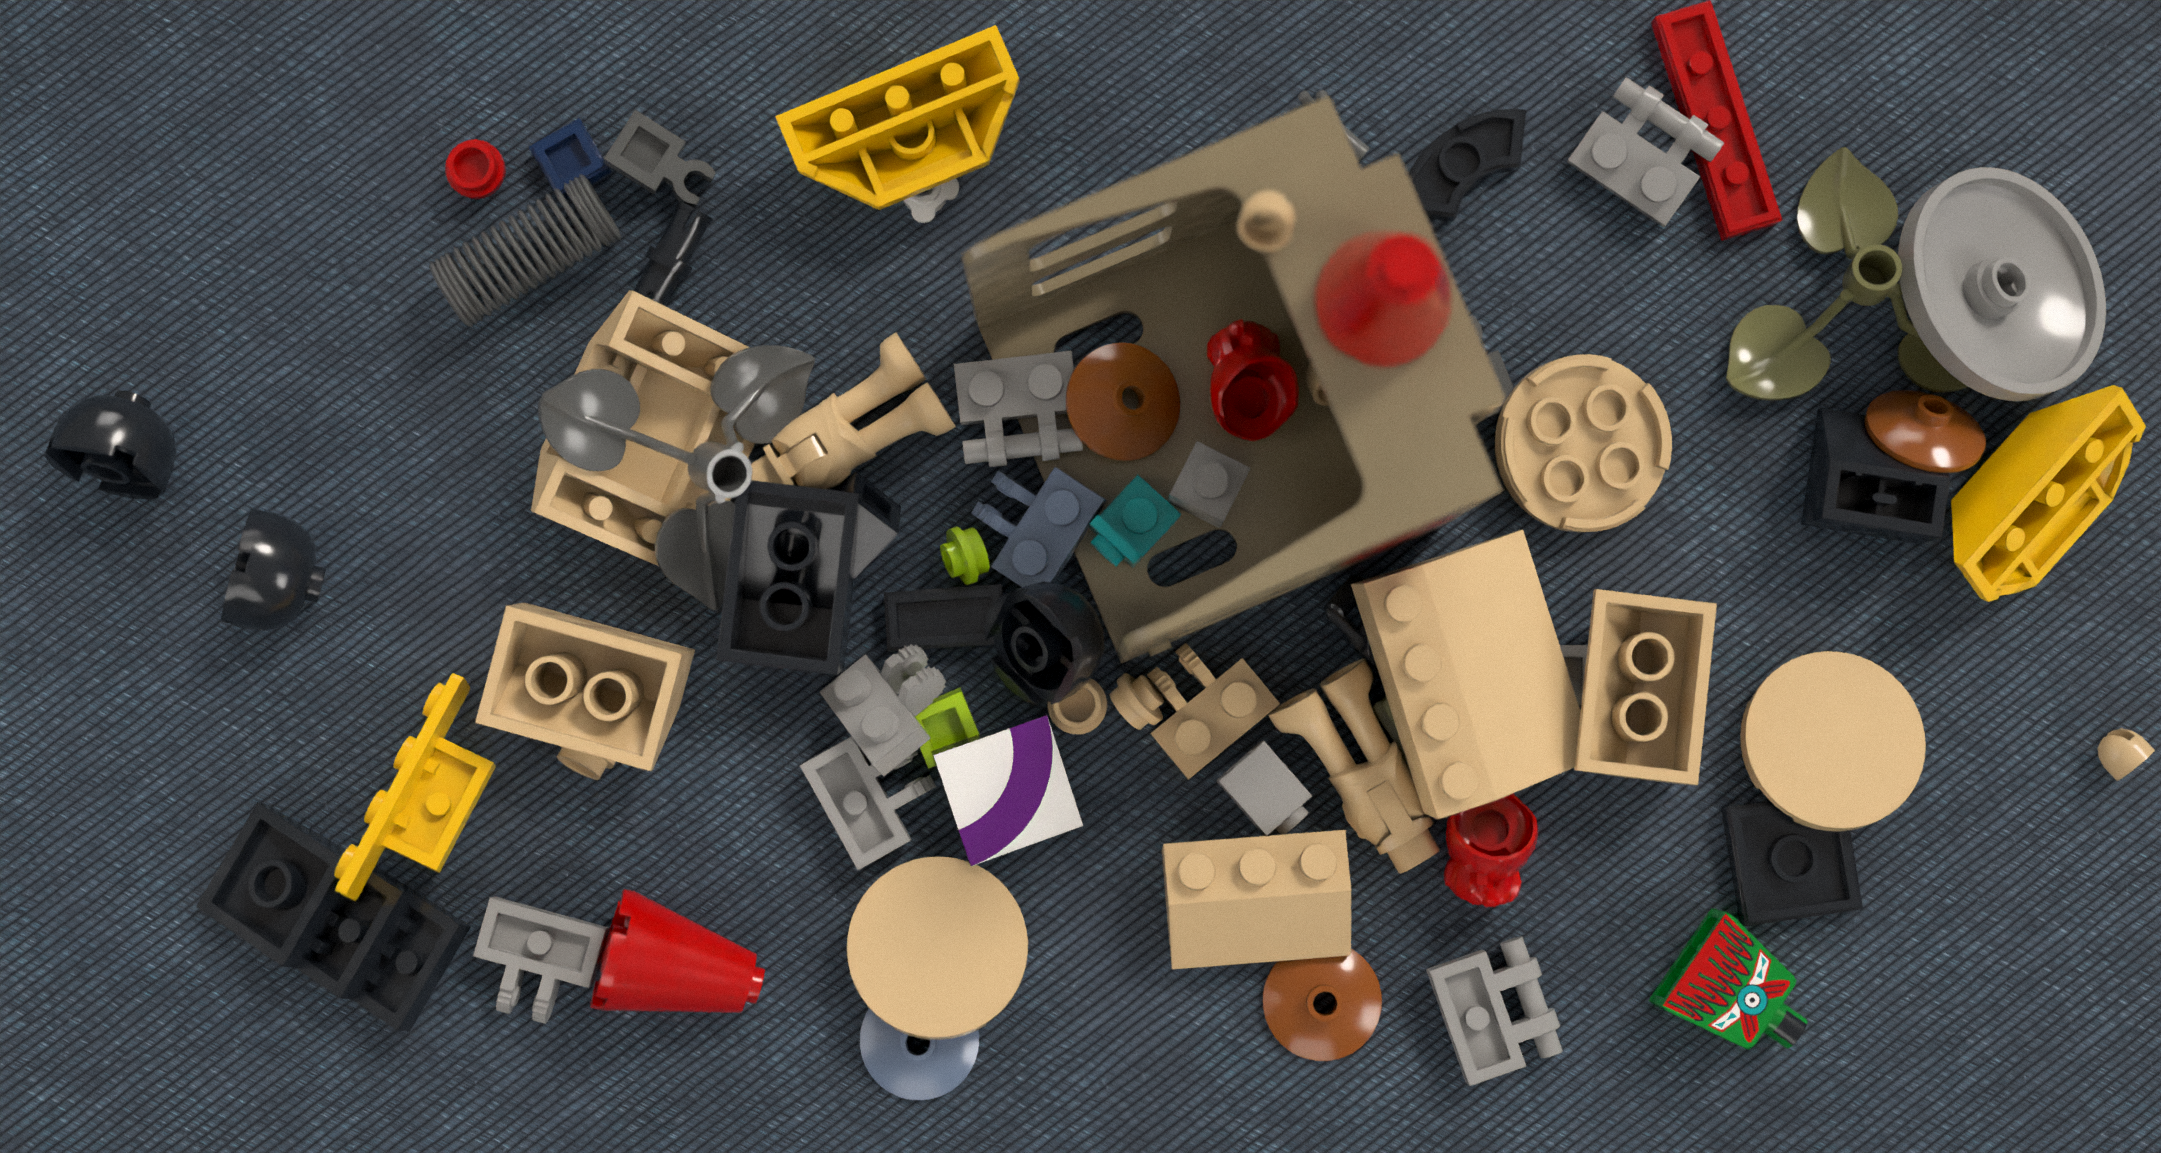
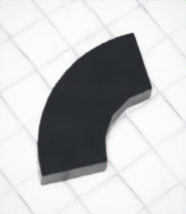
M1494 110L1466 118L1441 134L1424 149L1410 169L1408 177L1427 219L1453 222L1457 216L1462 197L1474 183L1494 173L1518 171L1521 166L1527 110Z

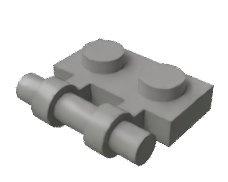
M1626 77L1613 97L1631 109L1627 118L1621 124L1602 111L1567 163L1664 228L1700 178L1699 175L1681 164L1690 150H1693L1711 162L1724 142L1706 131L1705 129L1708 124L1695 115L1688 119L1663 102L1661 99L1664 95L1650 85L1645 90ZM1647 120L1676 139L1667 153L1637 134Z
M1072 351L954 364L961 426L980 423L985 425L986 438L962 441L965 464L989 462V467L1007 465V459L1042 455V461L1060 459L1059 453L1083 451L1082 442L1072 428L1057 430L1055 415L1067 414L1066 389L1069 378L1074 370ZM1038 418L1039 432L1004 436L1002 421Z
M1522 936L1500 943L1507 963L1501 969L1492 970L1487 953L1484 950H1479L1426 969L1465 1082L1469 1086L1526 1067L1518 1044L1526 1040L1534 1039L1540 1058H1548L1563 1051L1556 1033V1029L1560 1027L1555 1009H1548L1537 979L1542 976V972L1537 958L1529 956ZM1515 986L1525 1016L1511 1022L1500 991Z

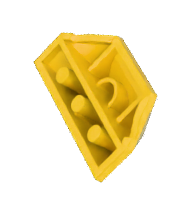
M994 25L775 117L800 174L881 210L989 165L1020 80L999 30Z
M2111 385L2029 413L1953 497L1951 505L1954 562L1981 599L1990 602L1998 599L2001 595L2014 594L2035 587L2112 502L2130 463L2133 443L2140 441L2146 428L2123 388Z

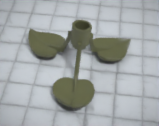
M1842 147L1834 152L1813 173L1802 192L1796 216L1798 231L1803 241L1811 250L1819 254H1833L1844 249L1847 258L1852 260L1843 275L1842 285L1844 290L1808 328H1806L1800 314L1786 306L1765 305L1749 312L1738 323L1731 337L1726 381L1732 389L1741 394L1767 401L1792 399L1809 392L1824 378L1831 363L1828 349L1815 339L1814 336L1823 330L1849 302L1853 301L1859 305L1872 306L1889 297L1898 327L1908 333L1900 342L1897 350L1899 364L1906 376L1917 386L1932 392L1946 393L1967 388L1968 386L1952 376L1930 353L1913 323L1908 319L1901 287L1897 283L1902 274L1901 260L1894 250L1883 245L1897 226L1898 207L1895 198L1886 184L1862 165L1846 147Z

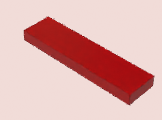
M1711 0L1655 16L1651 21V25L1680 113L1688 119L1695 115L1708 124L1705 129L1706 131L1724 142L1711 162L1693 151L1721 241L1777 225L1782 221V217Z

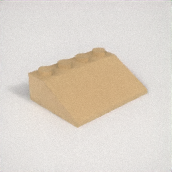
M1523 530L1351 584L1424 814L1441 819L1496 801L1575 767L1581 711Z

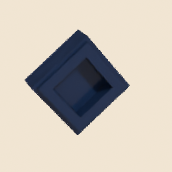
M580 118L529 146L552 189H559L565 199L569 196L563 187L564 183H569V180H574V177L579 178V174H583L590 184H593L612 173L609 166L603 163L604 158Z

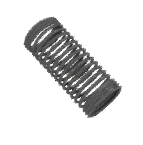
M579 174V178L574 177V180H569V183H564L563 187L579 212L590 235L567 203L561 191L557 188L554 190L582 242L570 227L550 194L546 193L545 199L560 221L572 246L555 224L540 199H536V205L552 228L564 253L547 231L533 206L527 204L530 216L545 237L556 260L540 240L523 210L518 209L517 214L537 244L547 266L532 247L515 217L509 215L508 220L530 253L539 273L525 256L522 248L504 221L500 220L499 226L523 262L529 277L517 263L495 226L490 227L491 234L513 266L521 284L509 270L489 235L484 231L481 232V238L505 273L512 290L502 279L492 259L477 237L472 236V243L498 282L503 295L492 283L471 246L467 242H463L462 247L466 255L488 286L495 302L484 290L480 280L461 250L454 247L453 253L457 261L480 293L486 308L478 300L463 272L449 253L445 252L444 255L440 256V259L436 258L435 262L430 261L429 268L438 287L465 325L472 327L478 321H483V314L491 316L493 309L500 311L501 303L509 306L511 298L519 300L520 292L528 295L529 287L537 290L538 281L546 284L547 276L555 279L556 270L564 274L565 265L573 268L574 259L582 263L583 254L587 257L592 256V248L595 251L601 252V243L610 247L611 243L621 239V234L606 207L583 174Z

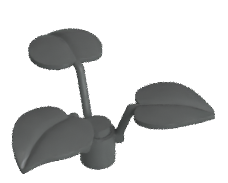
M761 345L745 348L728 357L716 371L710 387L713 402L721 410L728 413L721 421L726 445L709 441L700 444L692 453L632 430L631 427L636 423L640 413L639 397L627 379L609 370L590 369L582 371L545 391L538 402L539 421L542 431L553 449L567 462L588 471L613 469L621 462L624 456L626 440L688 464V474L693 483L708 492L697 498L696 510L681 508L671 513L665 519L656 537L655 556L662 573L673 584L695 597L708 608L719 610L724 600L735 503L725 499L742 494L748 488L752 479L751 462L742 453L744 445L737 440L734 428L740 437L749 442L757 444L772 443L771 440L786 425L800 416L805 402L808 379L813 369L815 358L803 351L779 345Z

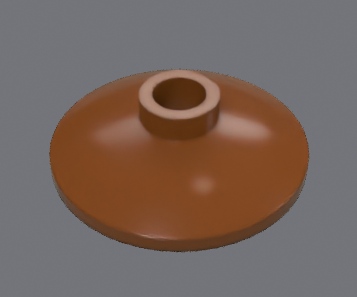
M1112 343L1093 350L1077 364L1067 384L1066 410L1072 429L1086 447L1107 459L1132 461L1144 458L1160 449L1168 441L1177 425L1180 413V395L1176 380L1165 362L1152 351L1142 346L1131 343ZM1125 388L1133 390L1138 396V405L1135 409H1129L1122 401V393Z
M1914 390L1887 392L1876 397L1870 403L1865 414V428L1872 441L1890 457L1916 469L1936 473L1963 471L1974 466L1980 460L1985 449L1986 439L1979 423L1963 408L1937 395Z
M1351 949V956L1277 961L1266 978L1262 1004L1270 1031L1287 1050L1309 1060L1332 1061L1354 1053L1371 1037L1380 1018L1382 995L1377 976L1369 963L1360 954ZM1321 992H1330L1335 998L1333 1010L1326 1014L1316 1012L1313 1006L1314 998Z

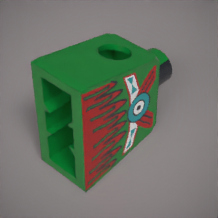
M1713 908L1710 909L1648 1000L1654 1006L1748 1050L1756 1044L1763 1033L1788 1049L1798 1041L1807 1026V1019L1784 1003L1796 984V978L1735 917L1726 911Z

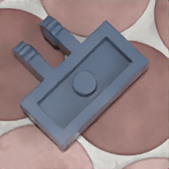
M1054 467L1038 494H1035L998 470L991 481L996 485L997 490L1010 498L1017 499L1029 506L1018 525L1005 518L999 510L989 504H983L978 501L971 513L1009 538L991 567L1021 587L1043 581L1054 583L1087 533L1089 523L1099 514L1107 500L1057 467Z

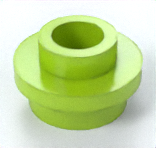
M958 526L948 529L946 532L947 543L940 545L941 557L948 574L952 578L959 576L965 585L976 583L978 575L986 573L990 569L988 554L981 536L973 527L963 531Z

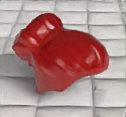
M1239 319L1212 335L1207 343V358L1214 366L1211 375L1210 395L1216 421L1227 433L1236 438L1258 441L1271 436L1293 415L1298 407L1299 400L1297 376L1292 366L1280 357V342L1277 334L1272 333L1270 329L1262 324L1251 320L1244 321Z
M1512 793L1496 801L1448 817L1446 842L1451 858L1445 865V885L1450 887L1460 899L1466 900L1473 905L1496 907L1512 902L1519 895L1522 885L1519 870L1526 864L1535 849L1538 839V824L1532 811L1515 794Z

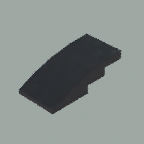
M257 802L196 907L281 966L297 968L340 999L354 1000L397 1031L410 1032L471 926L377 867H374L356 901L343 896L335 891L340 879L334 877V873L346 849L268 805Z

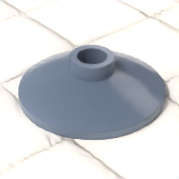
M870 1008L861 1026L860 1049L868 1072L886 1091L909 1100H929L949 1093L959 1086L970 1073L978 1054L979 1029L957 1038L929 1040L930 1046L925 1052L915 1053L907 1045L908 1035L895 1030V1028L885 1023Z

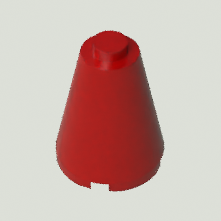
M1375 231L1361 234L1341 245L1325 263L1319 276L1315 294L1317 319L1324 335L1332 346L1343 354L1346 353L1356 360L1379 368L1400 366L1426 353L1437 342L1446 328L1452 306L1450 281L1444 266L1433 248L1420 237L1392 231Z
M623 889L621 901H618L600 961L602 963L600 969L602 975L600 981H595L590 1008L602 1011L741 1013L746 1002L756 1004L762 988L765 969L756 966V953L636 891Z

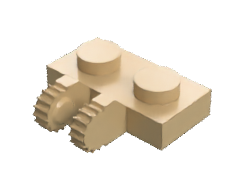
M1185 643L1175 651L1179 657V662L1189 674L1195 676L1204 687V690L1187 703L1176 689L1174 681L1166 672L1156 667L1147 674V677L1176 711L1150 734L1189 780L1280 705V703L1243 658L1215 679L1210 670Z

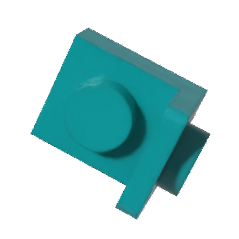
M1137 475L1112 503L1089 523V529L1097 535L1090 543L1115 567L1124 560L1134 568L1182 514L1143 478Z

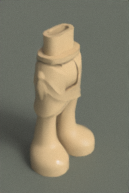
M895 332L880 344V366L868 378L838 397L835 393H832L819 405L786 425L771 440L773 445L769 443L763 447L766 455L751 464V480L831 489L840 485L851 474V470L876 457V452L919 431H925L938 436L947 433L956 426L928 382L911 393L901 405L858 431L850 425L851 422L896 395L911 390L926 380L914 358Z
M1363 658L1336 671L1319 685L1325 696L1349 727L1367 762L1355 763L1334 726L1325 703L1314 688L1306 690L1272 710L1268 716L1281 733L1299 734L1311 745L1330 775L1329 781L1343 800L1342 808L1347 822L1357 832L1359 838L1367 839L1375 845L1380 855L1387 853L1398 873L1401 874L1434 856L1440 851V848L1428 830L1433 825V821L1423 813L1409 767L1402 758V752L1395 741L1392 743L1388 741L1374 714L1369 699V691L1374 676L1368 662Z

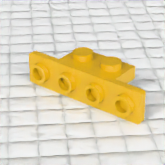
M452 673L446 685L442 683L436 684L428 696L423 708V715L428 717L417 738L409 736L401 746L393 765L394 769L399 770L388 792L380 790L366 811L364 822L369 824L366 833L358 846L351 844L345 850L337 864L334 877L340 880L335 891L354 901L358 899L385 848L438 873L443 868L496 768L494 762L444 739L470 691V686L465 678Z

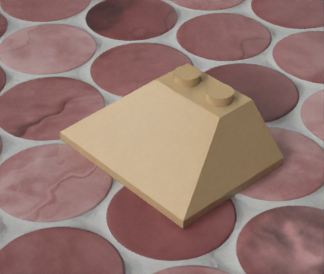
M629 290L589 341L575 374L590 369H604L623 376L632 384L640 401L639 417L631 429L692 453L700 444L709 441L726 445L721 421L728 413L721 410L713 402L710 387L720 365L734 353L750 347L635 291ZM734 428L737 440L744 445L742 453L749 458L755 443L740 437ZM545 439L540 450L531 511L659 566L655 556V542L663 522L671 513L678 509L691 508L696 510L697 498L708 491L693 483L688 474V464L629 440H626L624 456L616 467L604 471H588L567 462Z

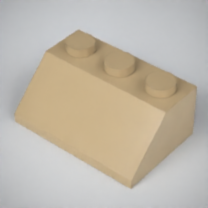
M1600 589L1594 590L1574 770L1665 783L1698 785L1717 604Z
M528 603L506 605L475 723L652 771L679 710L695 649Z
M1345 830L1163 844L1162 861L1172 970L1351 956V883Z

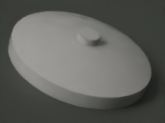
M1979 167L1959 172L1931 187L1918 199L1907 216L1900 237L1898 256L1902 263V274L1899 282L1911 321L1921 340L1936 360L1952 376L1966 386L1986 396L2000 400L2028 401L2037 399L2076 381L2091 365L2100 347L2105 329L2106 297L2101 270L2095 253L2082 228L2066 207L2050 192L2031 179L2012 171L1993 167Z

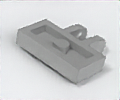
M910 644L908 647L904 646L903 649H899L897 654H893L885 660L882 672L865 654L820 691V694L872 765L883 776L888 774L931 738L915 716L929 706L934 698H938L939 694L943 693L942 690L946 688L944 685L946 683L945 677L938 669L936 670L935 667L930 668L929 666L925 669L929 659L922 648L917 645L913 646Z
M852 736L800 765L857 870L912 840L896 809L936 787L930 775L925 778L919 777L905 785L902 791L888 798L877 778L882 774L873 765L869 764L863 751ZM917 751L913 752L894 769L897 770L912 762L913 757L918 755Z
M499 897L489 898L473 956L506 965L496 1001V1010L508 1014L512 1012L520 997L524 970L542 975L538 993L532 1006V1020L546 1024L555 1005L560 980L587 988L594 986L610 928Z

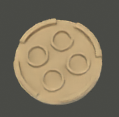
M1584 354L1567 356L1543 364L1531 371L1514 387L1500 412L1495 434V454L1501 478L1510 495L1526 513L1541 523L1555 529L1568 532H1596L1608 530L1628 522L1645 509L1644 506L1656 492L1665 470L1669 469L1672 453V434L1667 412L1661 399L1649 383L1646 384L1631 370L1612 361V358Z
M1815 652L1797 657L1783 664L1772 672L1757 688L1746 706L1741 723L1742 757L1749 777L1756 789H1760L1778 809L1792 817L1794 822L1813 829L1824 831L1854 830L1888 816L1912 793L1924 765L1926 751L1924 727L1915 702L1907 690L1892 674L1881 666L1863 657L1849 653Z
M925 857L911 860L881 876L871 885L858 903L851 919L847 937V958L851 977L856 990L866 1005L876 1016L895 1028V1030L906 1035L929 1040L957 1038L986 1026L1012 1000L1023 979L1028 956V937L1025 921L1017 902L1009 890L995 876L980 866H970L968 861L951 857Z

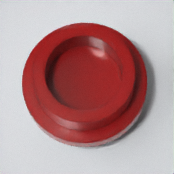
M474 139L458 144L450 152L446 160L445 173L451 187L460 195L470 199H482L492 195L500 188L505 178L506 166L502 155L493 145L483 140Z

